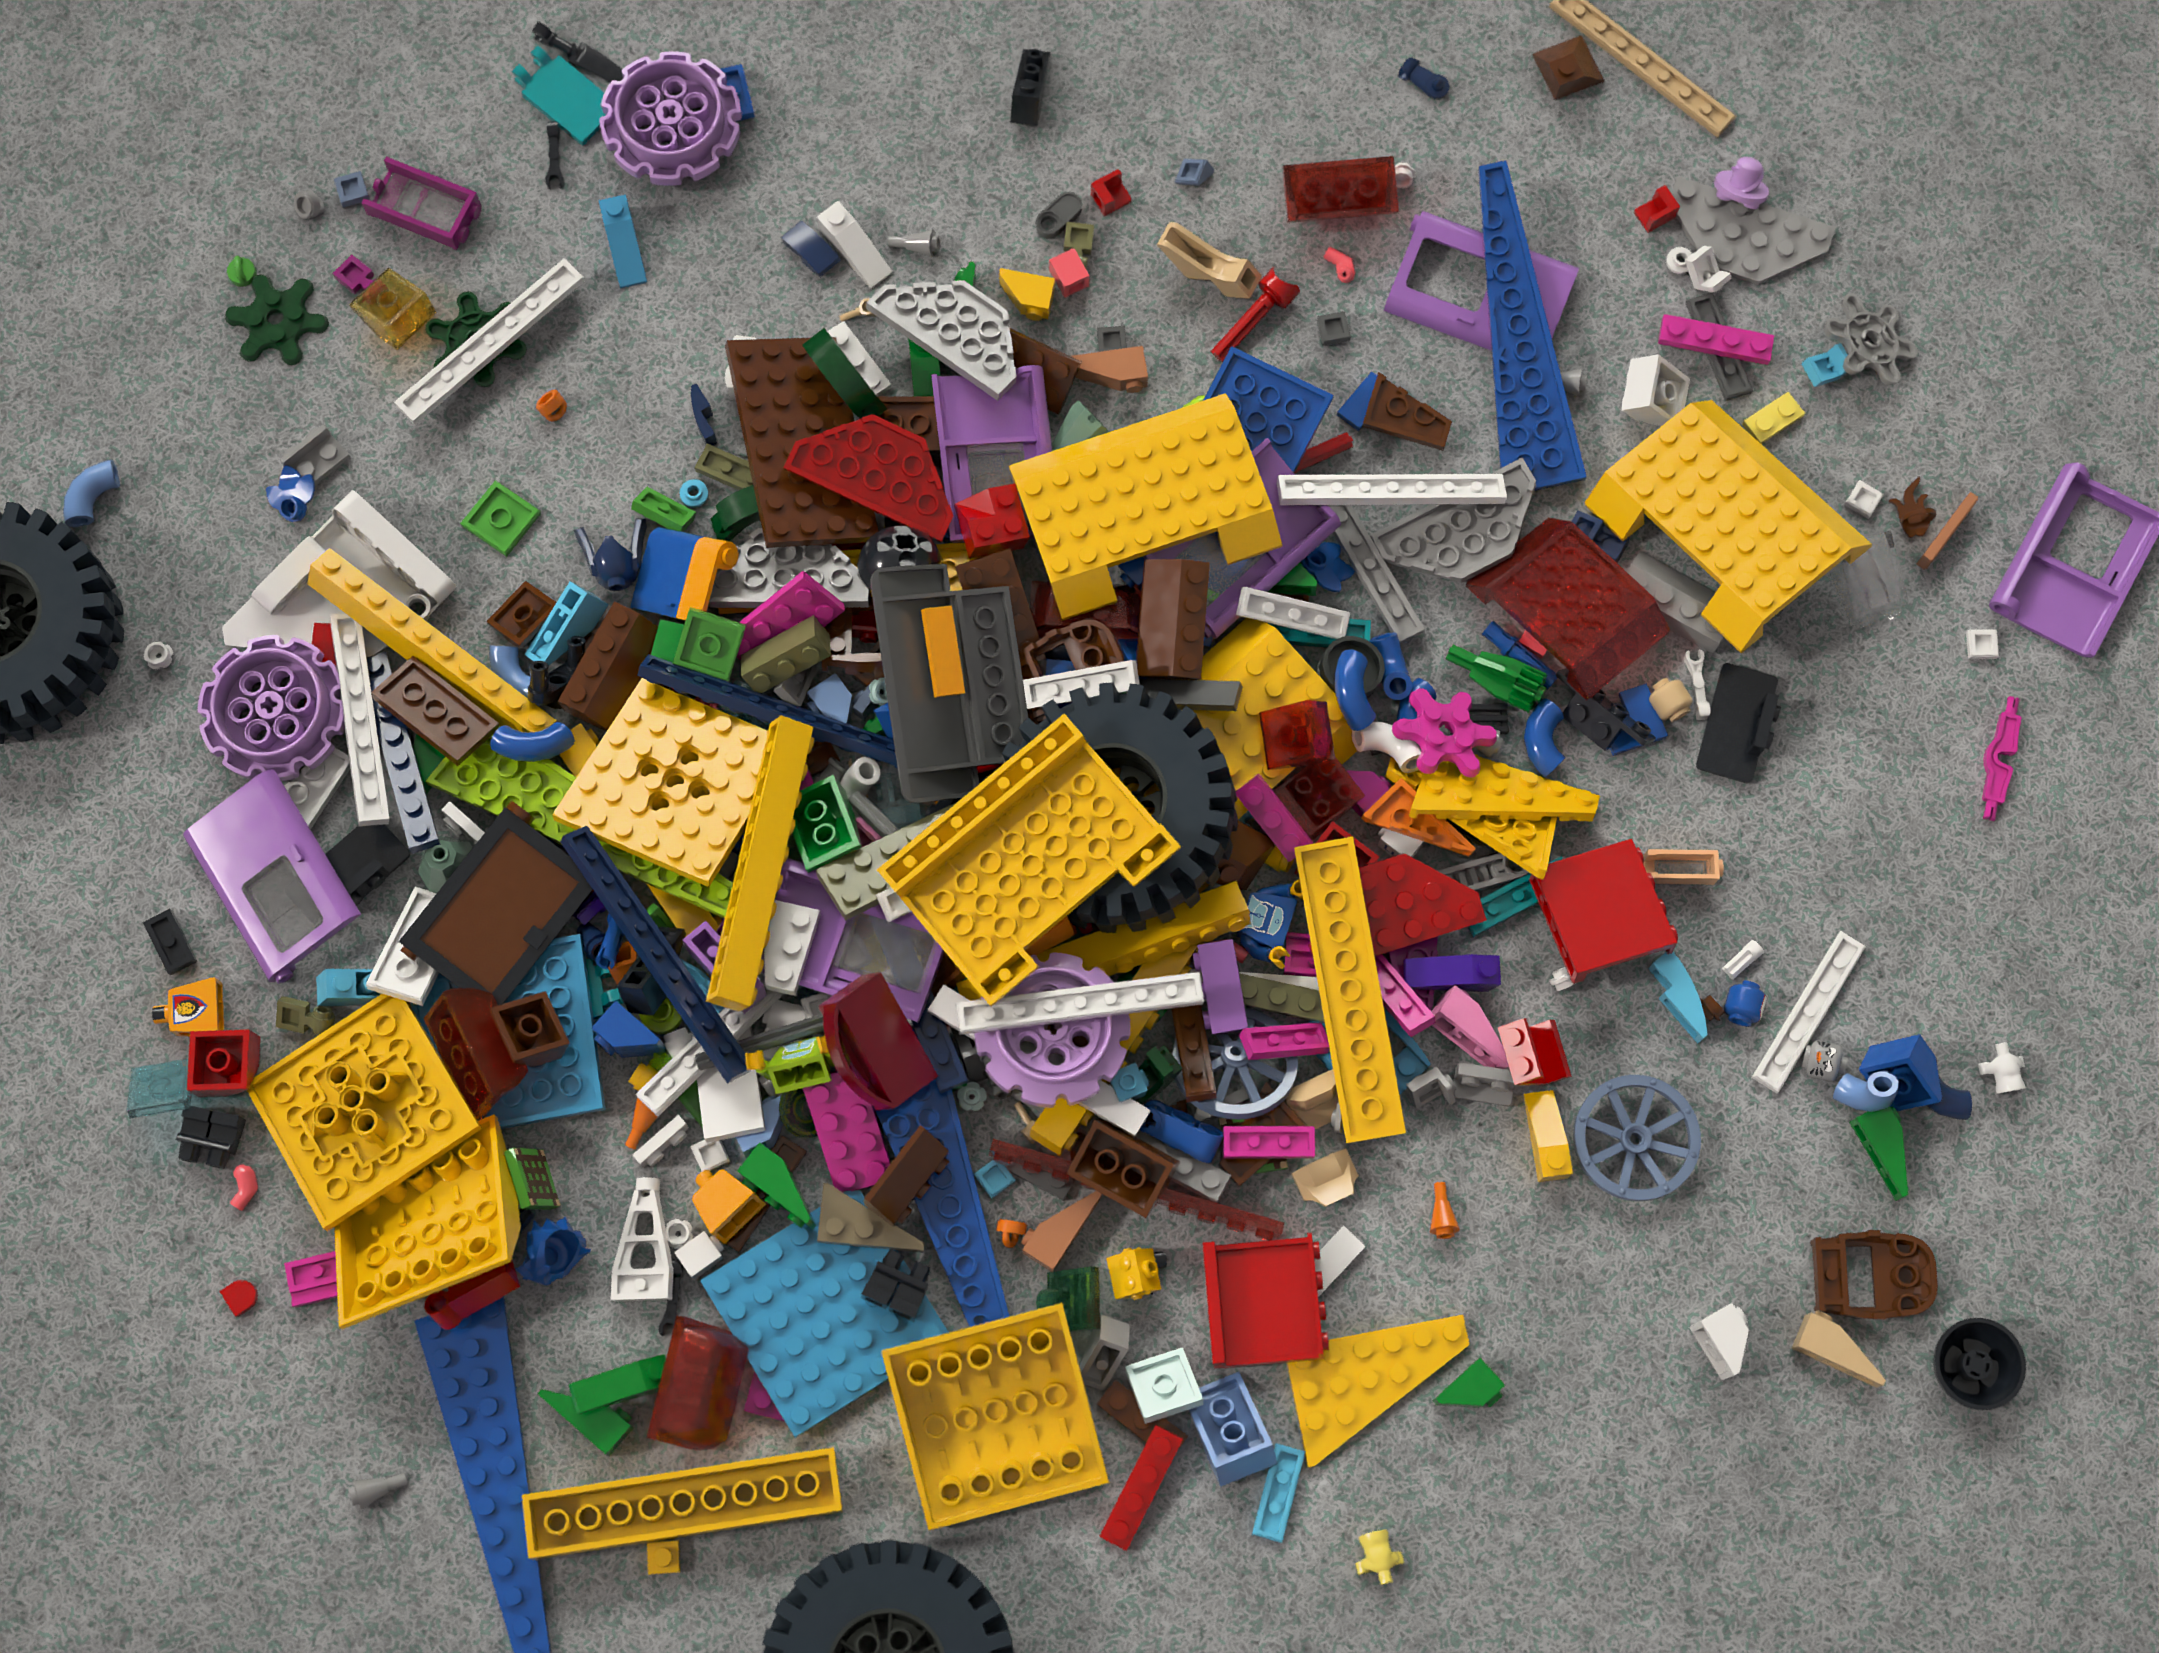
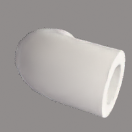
M1372 722L1363 730H1352L1353 743L1359 752L1367 750L1381 751L1393 757L1402 772L1412 773L1419 770L1416 761L1421 755L1420 746L1412 740L1396 738L1392 733L1391 724Z
M862 757L856 760L845 772L840 782L847 793L848 799L856 791H860L866 796L871 786L879 780L880 767L874 759L869 757ZM853 809L856 819L860 815Z

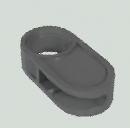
M1064 192L1042 210L1036 218V231L1039 236L1052 239L1064 231L1066 223L1075 221L1081 214V198L1074 192ZM1051 219L1055 221L1057 226L1053 230L1048 231L1042 228L1041 223L1044 220Z

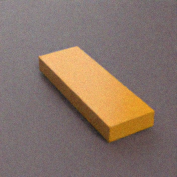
M952 606L924 608L921 610L934 698L962 695L965 693Z

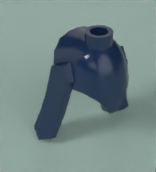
M635 518L630 547L632 553L610 535L605 536L595 554L593 544L589 541L584 527L574 529L576 539L586 557L591 576H595L598 583L605 589L621 591L631 586L636 580L638 569L641 568L643 541L647 529L646 518Z

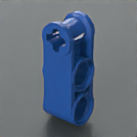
M1150 1100L1145 1103L1144 1107L1154 1114V1121L1150 1120L1149 1113L1140 1127V1131L1161 1140L1172 1148L1189 1154L1198 1161L1204 1163H1211L1224 1136L1221 1130L1195 1119L1188 1113L1176 1110L1161 1101Z

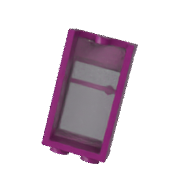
M386 156L384 163L388 170L384 180L375 179L373 189L376 195L373 201L365 198L362 201L366 214L457 250L460 243L466 242L472 220H477L481 213L482 206L477 193Z

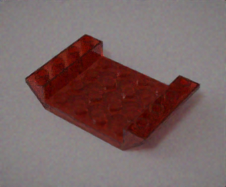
M1548 517L1517 542L1512 557L1476 575L1466 583V587L1485 605L1494 599L1569 670L1567 682L1586 700L1590 699L1670 632V628L1655 598L1572 521Z

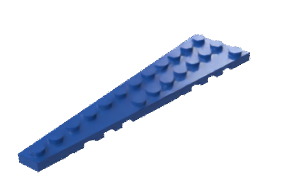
M934 1079L896 1108L875 1109L895 1157L920 1125L949 1150L946 1158L950 1162L940 1175L936 1173L932 1175L928 1181L931 1185L930 1189L921 1200L916 1197L914 1201L969 1327L1009 1317L953 1092L951 1089L941 1094Z
M503 1296L499 1300L465 1317L459 1325L450 1330L441 1328L429 1315L414 1320L513 1652L551 1653L539 1560L528 1558L522 1495L530 1494L517 1401L516 1381L513 1371L505 1298Z

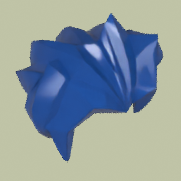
M566 1217L557 1222L546 1219L543 1227L534 1220L531 1232L527 1231L525 1261L520 1267L515 1269L523 1276L522 1279L531 1280L545 1286L550 1285L556 1279H561L568 1275L571 1269L591 1252V1249L586 1248V1239L581 1231L573 1230Z

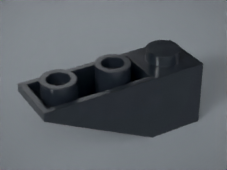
M1023 49L1012 93L1010 123L1038 125L1050 52H1044L1039 49Z

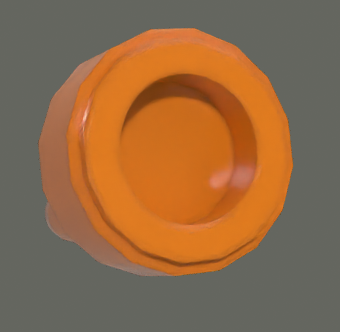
M550 390L537 401L536 409L548 421L553 422L563 417L567 409V403L558 390Z
M1004 1219L997 1220L996 1231L1003 1232L1002 1242L1004 1246L1013 1248L1018 1242L1019 1235H1026L1027 1224Z

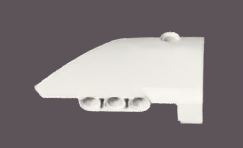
M351 490L331 510V518L312 537L308 536L258 585L253 591L252 597L222 626L225 646L248 648L247 642L251 639L278 635L284 640V644L289 643L293 637L312 644L314 623H330L331 614H346L307 584L310 565L329 548L408 608L416 602L424 604L426 610L419 616L425 621L457 586L354 490ZM362 626L366 657L376 655L388 646Z

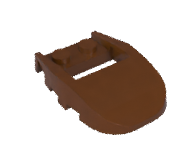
M872 597L869 599V607H847L843 613L824 627L830 634L831 656L822 660V671L828 672V666L845 668V674L858 675V672L873 673L874 678H884L881 653L852 654V615H859L860 611L874 610Z
M1091 619L1074 622L1070 626L1061 629L1055 628L1045 633L1046 636L1023 649L1024 654L1019 657L1023 680L1042 677L1043 674L1036 657L1063 644L1067 649L1075 670L1124 662L1122 651L1111 629L1105 624ZM1042 707L1027 709L1028 718L1036 725L1046 719Z
M1868 1230L1866 1232L1838 1234L1835 1237L1825 1239L1815 1237L1810 1241L1813 1251L1816 1301L1814 1311L1855 1319H1886L1919 1314L1926 1311L1935 1301L1938 1291L1936 1260L1930 1247L1919 1238L1901 1233L1889 1234L1882 1233L1881 1230ZM1846 1247H1871L1874 1307H1849Z

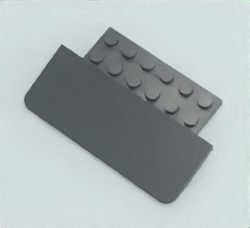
M947 564L879 568L872 573L870 585L902 795L910 803L962 799L979 785L978 766L1004 764L1006 761L1002 753L1008 742L1019 746L1024 740L1019 727L1028 718L1009 586L950 591ZM952 606L965 693L934 698L921 610L924 608Z

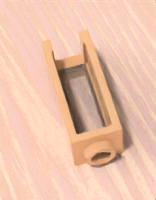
M1648 849L1643 855V865L1646 872L1651 873L1655 884L1715 885L1720 877L1723 876L1724 864L1723 860L1719 859L1718 850Z

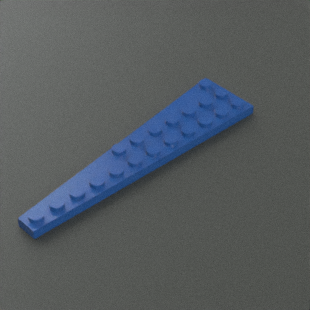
M1507 160L1479 166L1478 175L1500 469L1523 458L1536 479L1534 491L1582 481L1587 476Z

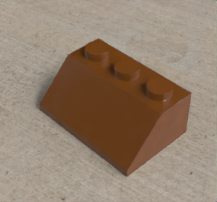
M1099 1118L1094 1120L1066 1174L1147 1218L1167 1189L1180 1161L1137 1137L1133 1138L1106 1120Z
M920 1125L866 1195L864 1205L892 1227H894L897 1221L903 1224L913 1211L909 1207L916 1197L920 1200L924 1197L931 1187L928 1183L929 1179L934 1173L940 1175L950 1162L946 1158L949 1150Z

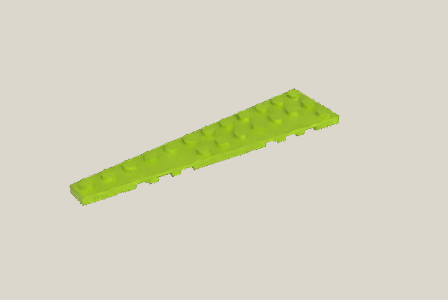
M492 736L459 766L445 757L426 780L429 786L496 816L502 812L510 801H513L535 818L530 824L533 829L545 838L562 845L560 840L564 835L575 831L573 828L554 821L552 814L576 777L549 759L528 762L515 761L501 756L491 749ZM598 840L620 872L725 919L733 883L719 873L710 887H707Z

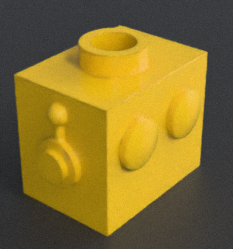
M1126 1248L1120 1254L1106 1258L1115 1300L1129 1298L1134 1299V1301L1143 1299L1144 1295L1162 1290L1153 1248Z

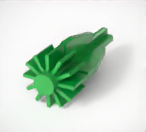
M1454 644L1450 647L1446 656L1447 661L1471 671L1469 678L1491 695L1528 713L1533 709L1535 702L1540 704L1546 693L1547 688L1543 685L1546 682L1547 673L1514 658L1484 651L1477 656Z

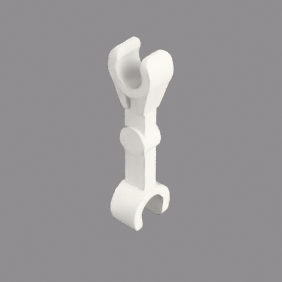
M1700 649L1697 652L1699 660L1693 661L1690 658L1689 650H1687L1684 655V662L1692 676V688L1696 701V719L1707 720L1711 710L1709 702L1706 701L1705 682L1702 677L1705 655Z

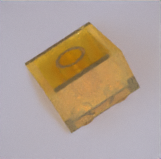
M389 267L349 304L350 308L380 339L396 350L402 347L437 313L423 290Z

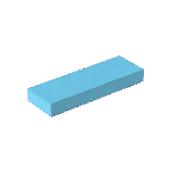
M1275 1443L1274 1452L1277 1464L1270 1466L1268 1469L1252 1535L1282 1543L1305 1451Z

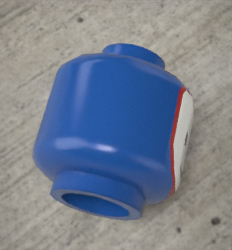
M1743 981L1742 984H1735L1730 987L1724 1005V1011L1729 1016L1728 1020L1730 1022L1750 1027L1752 1023H1757L1761 1020L1767 996L1759 990L1760 985L1751 981Z

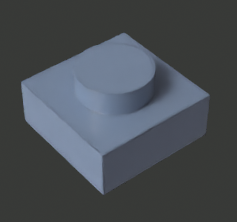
M361 171L334 178L343 208L361 203L364 198L370 200Z
M869 685L865 691L860 690L852 703L854 705V714L863 721H865L876 706L869 698Z

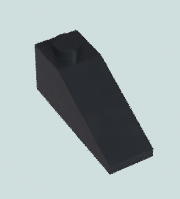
M659 927L679 957L683 939L686 935L685 930ZM639 956L616 986L627 1011L634 1014L653 1016L667 997Z

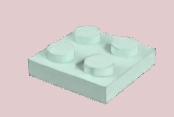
M1183 1348L1125 1366V1373L1145 1424L1204 1405L1203 1397Z

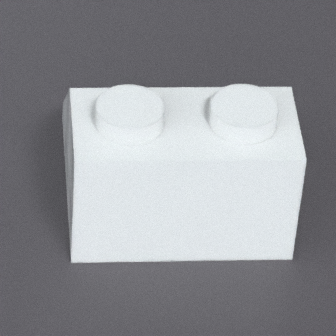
M1660 355L1631 359L1621 410L1635 421L1662 426L1685 408L1690 378Z
M1733 1303L1717 1310L1689 1327L1721 1380H1725L1740 1372L1749 1331L1746 1326L1748 1321L1745 1314L1739 1307L1735 1308Z

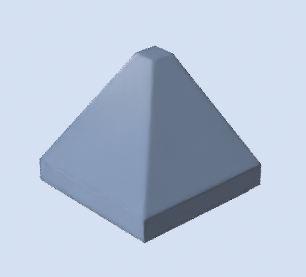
M1184 159L1175 183L1180 185H1200L1213 174L1214 168L1207 160Z

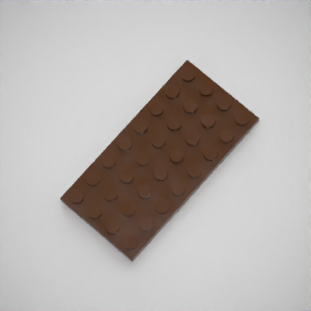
M810 338L727 340L725 344L766 548L864 543L878 532L874 511L783 469L795 441L854 421L852 410L836 392L802 346Z

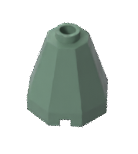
M1078 400L1068 411L1052 443V450L1054 451L1110 431Z
M445 836L439 839L441 845H436L423 851L418 873L430 892L437 893L473 848L469 841Z

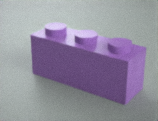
M704 921L687 935L683 942L689 954L712 977L721 937L707 921ZM758 978L755 984V988H757L755 1002L750 1007L742 1010L743 1014L747 1013L767 996L764 985Z
M1233 939L1197 945L1198 952L1193 953L1196 971H1202L1203 982H1201L1203 997L1204 1000L1206 999L1208 1011L1203 1012L1205 1029H1211L1213 1035L1242 1031L1243 1028H1248Z

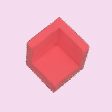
M1070 249L1049 259V271L1053 278H1055V282L1064 298L1089 287V273L1075 249Z

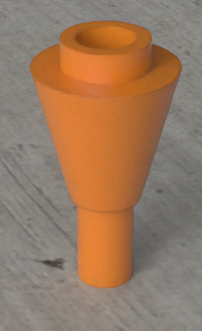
M638 1098L632 1121L633 1128L625 1143V1146L636 1150L643 1133L658 1118Z
M1436 1182L1434 1183L1436 1202H1434L1430 1233L1436 1235L1438 1239H1449L1454 1237V1233L1458 1232L1460 1228L1450 1202L1447 1199L1446 1183Z

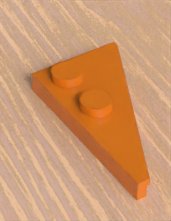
M1402 778L1361 817L1364 822L1468 857L1476 849L1446 819H1437L1435 814H1418L1417 819L1409 817L1416 791Z

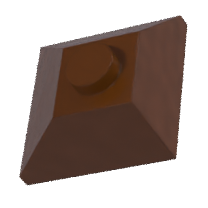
M1582 35L1532 54L1554 100L1605 81Z
M1238 820L1237 831H1231L1230 835L1233 845L1229 860L1221 858L1218 863L1220 877L1216 883L1223 886L1236 881L1240 890H1247L1276 845L1268 835Z

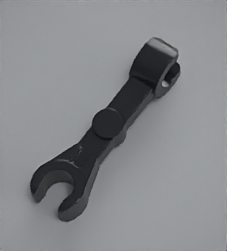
M557 121L547 122L550 166L545 182L548 189L551 190L550 181L558 178L560 189H562L565 182L559 168L560 128Z
M672 1259L674 1269L672 1300H667L666 1312L659 1325V1333L661 1336H664V1326L672 1323L675 1327L673 1337H676L680 1331L677 1303L679 1301L678 1294L683 1265L680 1260Z

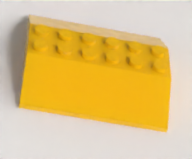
M495 1114L478 1121L482 1127L480 1131L334 1227L339 1327L342 1330L511 1262L521 1229L518 1197L504 1155V1151L507 1148Z
M1062 1303L881 1350L928 1530L1109 1483L1084 1381Z

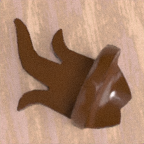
M1919 476L1904 491L1903 504L1896 498L1888 501L1897 508L1901 527L1909 538L1915 535L1923 536L1930 522L1937 515L1933 508L1924 507L1923 501L1928 494L1920 495L1915 503L1913 492L1920 483L1921 478Z

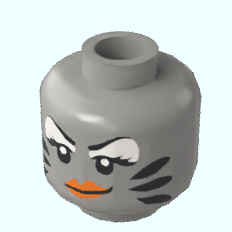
M1816 1040L1812 1046L1807 1045L1802 1068L1806 1069L1807 1075L1811 1078L1833 1082L1837 1079L1838 1074H1845L1848 1057L1842 1056L1843 1049L1840 1045Z

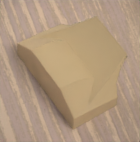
M1333 1069L1293 1087L1284 1100L1306 1126H1315V1129L1331 1122L1332 1112L1334 1109H1337V1103L1339 1102Z
M1347 1149L1329 1154L1291 1174L1304 1202L1313 1200L1324 1207L1354 1194L1355 1180L1359 1176Z

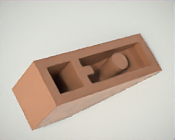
M1143 346L1071 356L1082 361L1075 378L1118 391L1126 390L1128 393L1139 392L1148 385V373Z
M1095 1191L1043 1221L1037 1226L1036 1230L1030 1228L1021 1241V1244L1024 1245L1023 1254L1053 1273L1099 1203L1102 1193Z

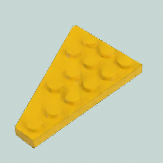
M1474 754L1480 762V771L1475 777L1464 776L1458 767L1449 761L1439 763L1437 770L1432 774L1423 773L1409 817L1416 819L1418 814H1435L1437 819L1479 820L1481 815H1496L1499 820L1541 821L1542 816L1558 817L1560 821L1578 820L1592 822L1600 796L1588 790H1581L1563 784L1560 781H1553L1535 775L1532 772L1522 771L1504 763L1495 762Z
M1390 757L1385 777L1393 783L1402 778L1417 792L1423 773L1420 770L1404 773L1395 759ZM1481 815L1479 820L1448 818L1537 878L1544 879L1557 817L1542 816L1541 821L1499 820L1496 815Z
M1458 1315L1329 1339V1350L1323 1351L1324 1360L1287 1363L1307 1468L1318 1464L1469 1346L1464 1316Z

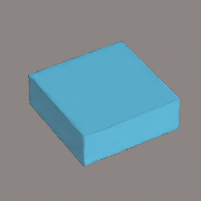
M998 1156L974 1173L975 1178L991 1199L1016 1182Z

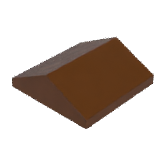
M525 581L486 622L512 645L523 648L540 630L557 602Z

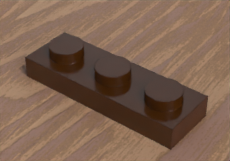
M1116 1379L1097 1403L1101 1409L1145 1443H1147L1156 1424L1183 1438L1178 1450L1188 1438V1435L1166 1418L1145 1424L1134 1393Z

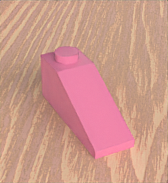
M1456 985L1442 994L1431 1011L1436 1021L1432 1026L1481 1065L1500 1069L1509 1067L1503 1045L1479 1003Z

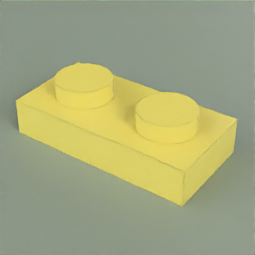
M1787 392L1744 420L1742 425L1760 444H1763L1801 419L1805 412L1791 394Z

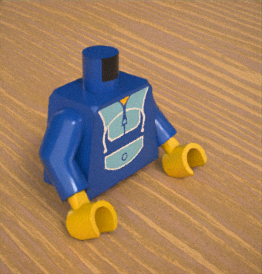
M1300 879L1294 881L1293 884L1273 885L1250 893L1247 906L1251 924L1238 931L1237 937L1240 938L1241 945L1252 958L1268 963L1273 962L1279 969L1285 967L1279 959L1282 956L1290 957V954L1283 948V944L1298 901L1294 898L1297 896L1303 900Z

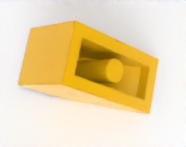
M1000 268L999 284L1018 311L1030 320L1049 319L1055 291V278Z

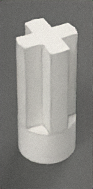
M1751 940L1722 970L1734 980L1764 953L1763 948L1756 941Z

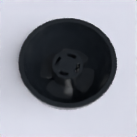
M899 525L884 528L872 535L864 544L859 554L857 566L862 581L871 589V575L879 568L943 564L938 547L928 535L916 528Z
M1968 1318L1949 1327L1939 1338L1934 1350L1933 1368L1938 1384L1953 1401L1974 1410H1991L2007 1404L2018 1394L2025 1380L2026 1360L2019 1341L2006 1327L1986 1318Z

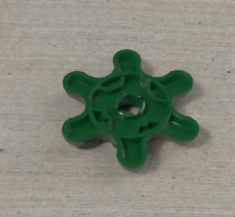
M261 274L253 278L251 284L252 290L256 295L253 303L246 307L231 306L225 313V320L229 325L242 326L249 331V338L242 344L240 355L245 361L252 362L257 360L264 350L273 348L281 353L284 363L296 365L303 357V353L298 345L300 337L308 332L323 333L329 327V320L326 316L312 314L305 309L306 300L314 292L313 283L301 278L290 289L278 291L274 289L269 277ZM282 313L284 316L279 324L269 323L270 315Z
M469 291L461 293L457 298L459 314L456 319L452 321L431 319L425 326V331L429 337L441 340L446 345L445 353L435 361L434 368L512 302H503L494 311L485 312L479 308L478 299L474 293ZM516 339L474 375L476 384L484 388L490 387L495 381L494 363L501 358L521 360L527 352L525 343Z

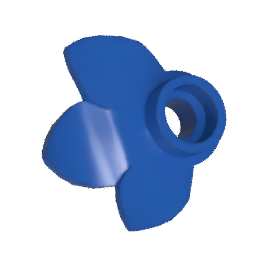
M288 465L283 467L279 486L266 487V494L270 505L278 509L281 516L290 522H298L304 518L307 504L312 500L315 492V483L312 475L306 474L301 476L296 469Z
M1332 542L1321 543L1318 548H1315L1301 561V565L1310 574L1314 575L1317 583L1322 588L1332 592H1340V582L1348 580L1355 573L1351 566L1339 558L1341 553L1340 545Z

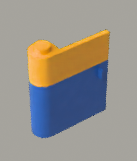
M662 527L655 528L648 537L630 607L685 621L690 607L707 612L717 570H730L736 565L739 555L738 548L729 541Z

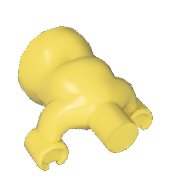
M1388 1530L1374 1531L1360 1536L1359 1541L1364 1549L1366 1558L1355 1563L1358 1575L1372 1571L1378 1573L1381 1585L1392 1583L1390 1569L1395 1565L1404 1564L1401 1551H1391Z

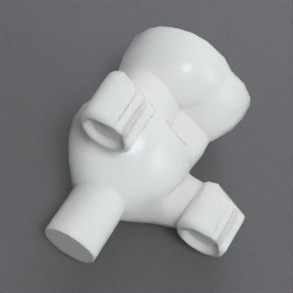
M2007 1042L1995 1044L1998 1056L1991 1062L1978 1064L1980 1075H1995L1996 1094L2026 1089L2020 1073V1068L2025 1067L2023 1056L2017 1057L2010 1054Z

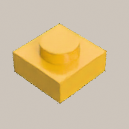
M679 1540L647 1543L648 1575L680 1573Z

